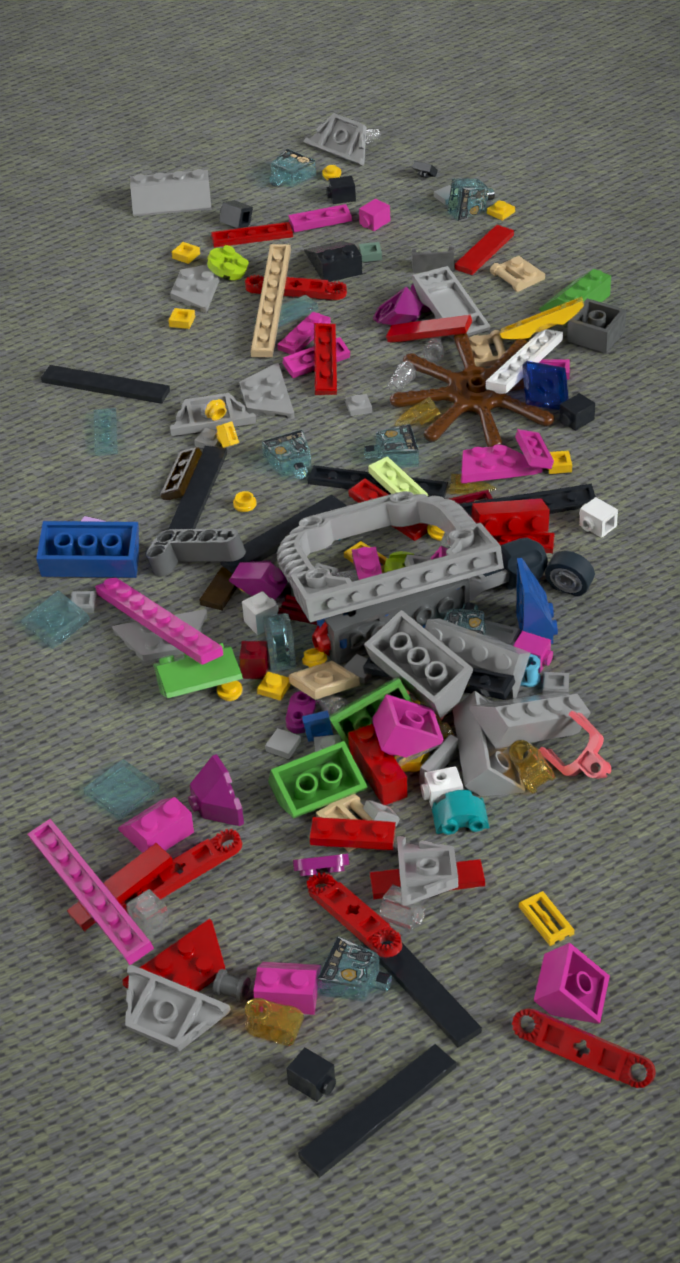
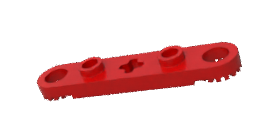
M259 275L247 277L245 279L246 290L250 293L261 294L264 277H259ZM286 277L283 296L340 300L347 296V285L344 282L340 283V281L336 283V281L328 282V280Z
M225 829L224 832L222 830L220 834L217 833L212 839H206L174 858L172 865L129 897L136 898L135 903H131L132 905L128 904L127 906V904L124 905L125 901H123L120 905L128 915H135L221 864L241 850L243 842L239 833L236 830L233 831V829ZM228 840H233L232 845L229 844V847L226 845L224 848L222 845ZM181 869L183 872L178 874L176 871Z
M324 872L323 874L318 873L317 876L315 874L313 877H309L307 889H309L310 897L380 957H392L402 950V940L399 932L392 929L388 922L341 882H337L332 875L330 876L329 873L326 875ZM318 884H327V887L324 886V889L321 887L320 890L319 887H317L316 889L315 886ZM386 941H392V942H393V944L390 943V946H389V944H387V947H385L384 944H383V946H382V943H383V942H386Z
M526 1008L520 1010L513 1017L512 1029L519 1038L635 1088H644L651 1084L655 1078V1066L647 1057L535 1009ZM525 1015L534 1019L535 1028L531 1033L524 1031L521 1026V1020ZM585 1040L586 1047L590 1049V1052L583 1053L581 1056L579 1054L580 1049L576 1047V1043H581ZM636 1063H640L646 1068L647 1076L643 1081L635 1079L632 1075V1067Z

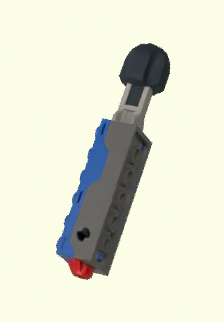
M529 538L517 539L500 545L504 566L502 569L317 620V628L312 635L314 647L318 652L327 654L332 661L341 665L349 662L356 654L361 656L367 655L368 652L364 644L401 610L424 629L428 619L440 618L446 621L447 617H449L448 614L452 611L453 613H460L458 611L460 610L470 614L468 613L470 610H463L465 603L474 600L482 591L501 584L510 590L516 588L517 558H522L537 580L540 579L548 565V558L544 547L539 542Z

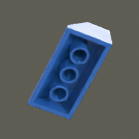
M43 521L36 558L41 577L137 578L139 563L138 522Z

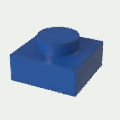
M328 710L302 716L308 742L314 741V737L334 735Z

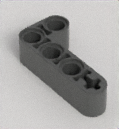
M169 529L162 531L156 536L145 555L153 573L161 577L171 573L178 562L236 561L245 555L246 550L236 529Z

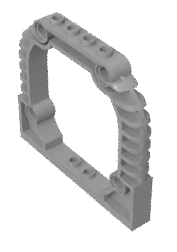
M408 491L390 494L303 518L300 520L299 526L282 540L277 550L279 567L293 588L295 599L310 622L504 568L500 544L481 523L476 524L459 504L440 496L413 495L412 492ZM417 523L435 525L447 534L450 541V548L446 551L447 556L354 582L350 578L331 576L328 568H314L307 558L310 553L327 548L335 540L390 525L396 527Z

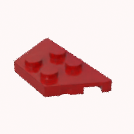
M209 918L140 968L199 992L215 980L220 969L226 970L212 920ZM129 975L122 979L125 988L129 986Z

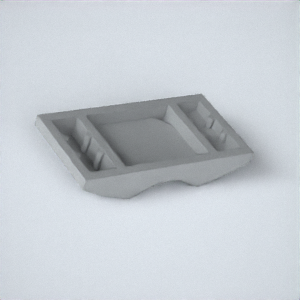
M448 266L412 276V281L421 303L431 309L436 319L471 315L472 323L467 331L468 336L490 330L491 326Z

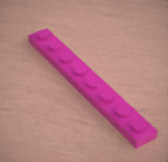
M118 578L106 579L104 583L95 586L98 596L201 665L223 656L221 645Z
M51 819L28 833L33 844L129 965L154 949L150 940Z

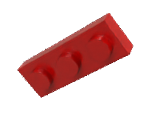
M313 817L310 845L393 850L396 822Z

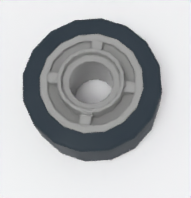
M566 550L554 554L545 570L546 580L551 587L574 596L585 594L595 576L594 568L586 558Z

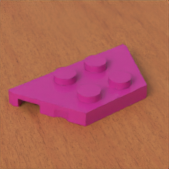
M494 445L493 447L484 448L474 447L473 449L463 450L461 483L535 475L543 472V469L537 470L532 468L523 454L505 445Z

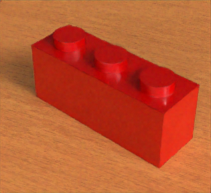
M542 499L472 503L473 521L476 524L481 523L492 536L548 532L550 509Z
M373 724L348 732L349 751L383 805H388L407 798V776L394 756L381 750Z

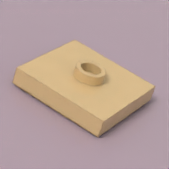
M334 661L289 675L290 684L315 700L360 686L357 675Z

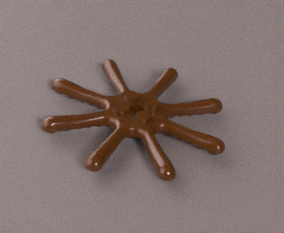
M468 334L454 335V342L465 368L461 372L446 370L414 353L406 354L403 357V363L406 367L446 382L448 384L447 387L396 392L390 397L391 405L397 408L442 400L454 403L451 408L424 431V438L429 442L437 441L462 413L476 412L480 416L487 447H493L494 445H502V440L490 410L493 408H506L541 426H550L554 422V415L552 413L511 398L507 393L531 388L556 387L564 382V375L558 371L523 377L507 393L503 394L486 389V380L528 342L525 339H517L492 367L485 369L477 367L475 364Z

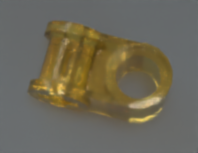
M517 740L511 745L509 756L519 772L523 784L532 794L536 793L537 788L548 780L553 781L556 779L553 770L537 747L525 740ZM528 751L527 757L523 759L524 753Z
M263 998L252 999L245 1005V1015L248 1018L245 1028L250 1035L274 1041L281 1045L284 1042L283 1045L285 1046L294 1044L304 1020V1015L299 1009L293 1006L270 1002Z

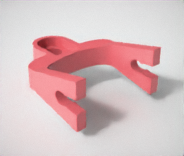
M571 711L568 715L590 735L589 742L581 755L574 762L566 766L552 749L540 747L538 752L565 776H576L583 771L590 778H606L608 776L606 773H611V765L598 754L603 744V736L582 713Z

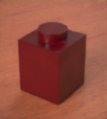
M267 641L241 642L239 661L243 679H263L267 674L269 665Z

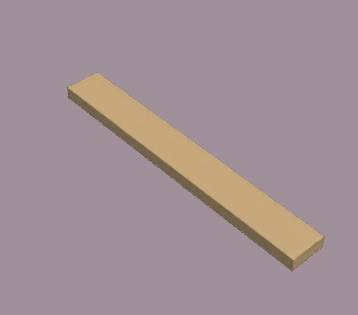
M270 245L251 346V357H273L291 245Z

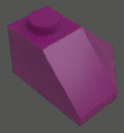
M404 287L377 308L372 320L389 325L409 323L410 321L415 322L421 315L420 310L423 304L407 287Z
M271 561L239 563L229 579V582L250 596L263 591L270 599L273 598L274 600L278 598L288 582L280 567Z
M217 754L211 756L190 783L191 796L188 797L189 804L194 812L199 811L203 819L236 826L244 825L242 806L239 798H235L234 790L230 784L232 782L230 774Z

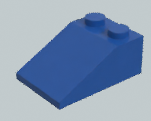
M517 558L516 616L519 629H521L520 634L522 631L550 639L551 644H553V635L558 634L557 621L552 620L554 617L553 604L548 603L546 592L524 560Z

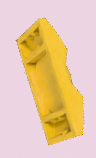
M582 296L501 328V338L526 339L530 338L534 333L546 330L557 324L564 325L584 306Z

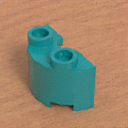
M470 790L447 792L445 799L441 800L438 804L436 802L433 803L432 813L436 834L444 833L451 835L462 827H467L474 832L490 828L484 799L473 796Z

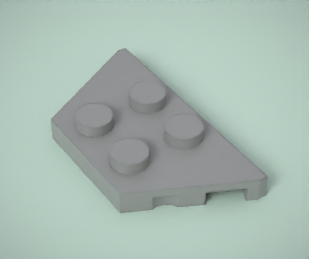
M333 113L325 123L316 128L317 132L310 139L306 137L303 142L309 146L364 166L367 127L362 123Z
M207 265L181 269L171 290V299L183 302L190 307L194 305L200 308L201 312L207 313L221 277L214 274Z
M279 363L273 364L239 382L244 404L249 414H264L272 417L275 414L286 415L288 419L295 418Z
M230 393L190 398L184 400L182 409L176 415L175 424L170 426L171 436L202 432L205 428L216 430V426L228 422H233L234 427L256 424V415L245 411V406L241 402L236 401ZM221 399L224 401L227 411L221 419L214 421L205 415L206 406L212 400Z
M207 610L181 613L175 616L201 632L204 620L207 619ZM138 622L112 626L113 634L119 636L130 650H134L142 661L184 654Z
M397 836L402 906L410 905L458 887L454 846L433 844L423 840L419 842V845L406 843V837Z
M129 965L127 968L129 986L126 993L128 1009L126 1011L125 1026L134 1033L180 1052L225 1017L231 1010L230 1006L226 1003L139 967Z

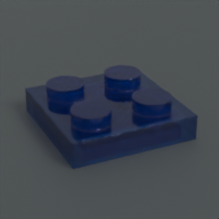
M526 361L522 364L526 405L560 410V404L569 399L566 368Z

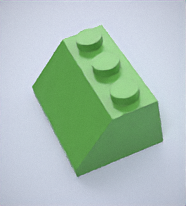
M592 269L541 306L539 311H546L581 296L583 301L588 298L603 302L610 296L611 275Z
M223 642L218 643L223 648V656L203 665L185 653L183 657L175 659L174 655L159 658V663L153 665L160 693L168 699L243 679L232 648L228 645L224 646Z
M399 677L386 682L379 688L329 716L330 721L342 740L345 741L348 749V732L373 724L372 718L386 694L412 702Z
M345 741L271 769L268 780L278 804L292 818L367 789V785Z

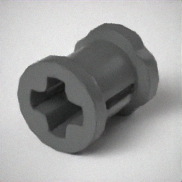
M220 969L214 980L213 992L217 996L224 994L234 997L237 1002L242 1003L249 991L251 981L247 976L240 978L228 974L224 969Z

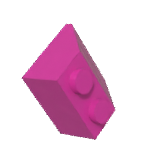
M385 695L372 718L381 750L389 755H398L406 758L440 745L444 740L432 708L391 695Z
M175 797L160 800L118 827V830L142 853L155 843L166 851L194 833L191 812Z
M568 943L544 954L534 1002L550 1015L599 1024L601 1022L610 975L575 946Z
M262 962L257 967L253 991L256 1011L315 1015L319 985L318 977L321 965Z

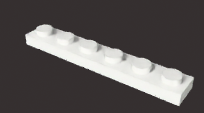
M549 329L538 332L486 380V389L493 390L499 394L507 393L563 340V332Z

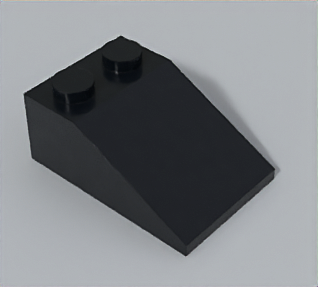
M338 241L304 249L321 280L332 282L363 274L362 255L355 244Z

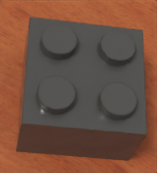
M587 298L582 309L568 321L567 342L607 354L625 332L626 309Z

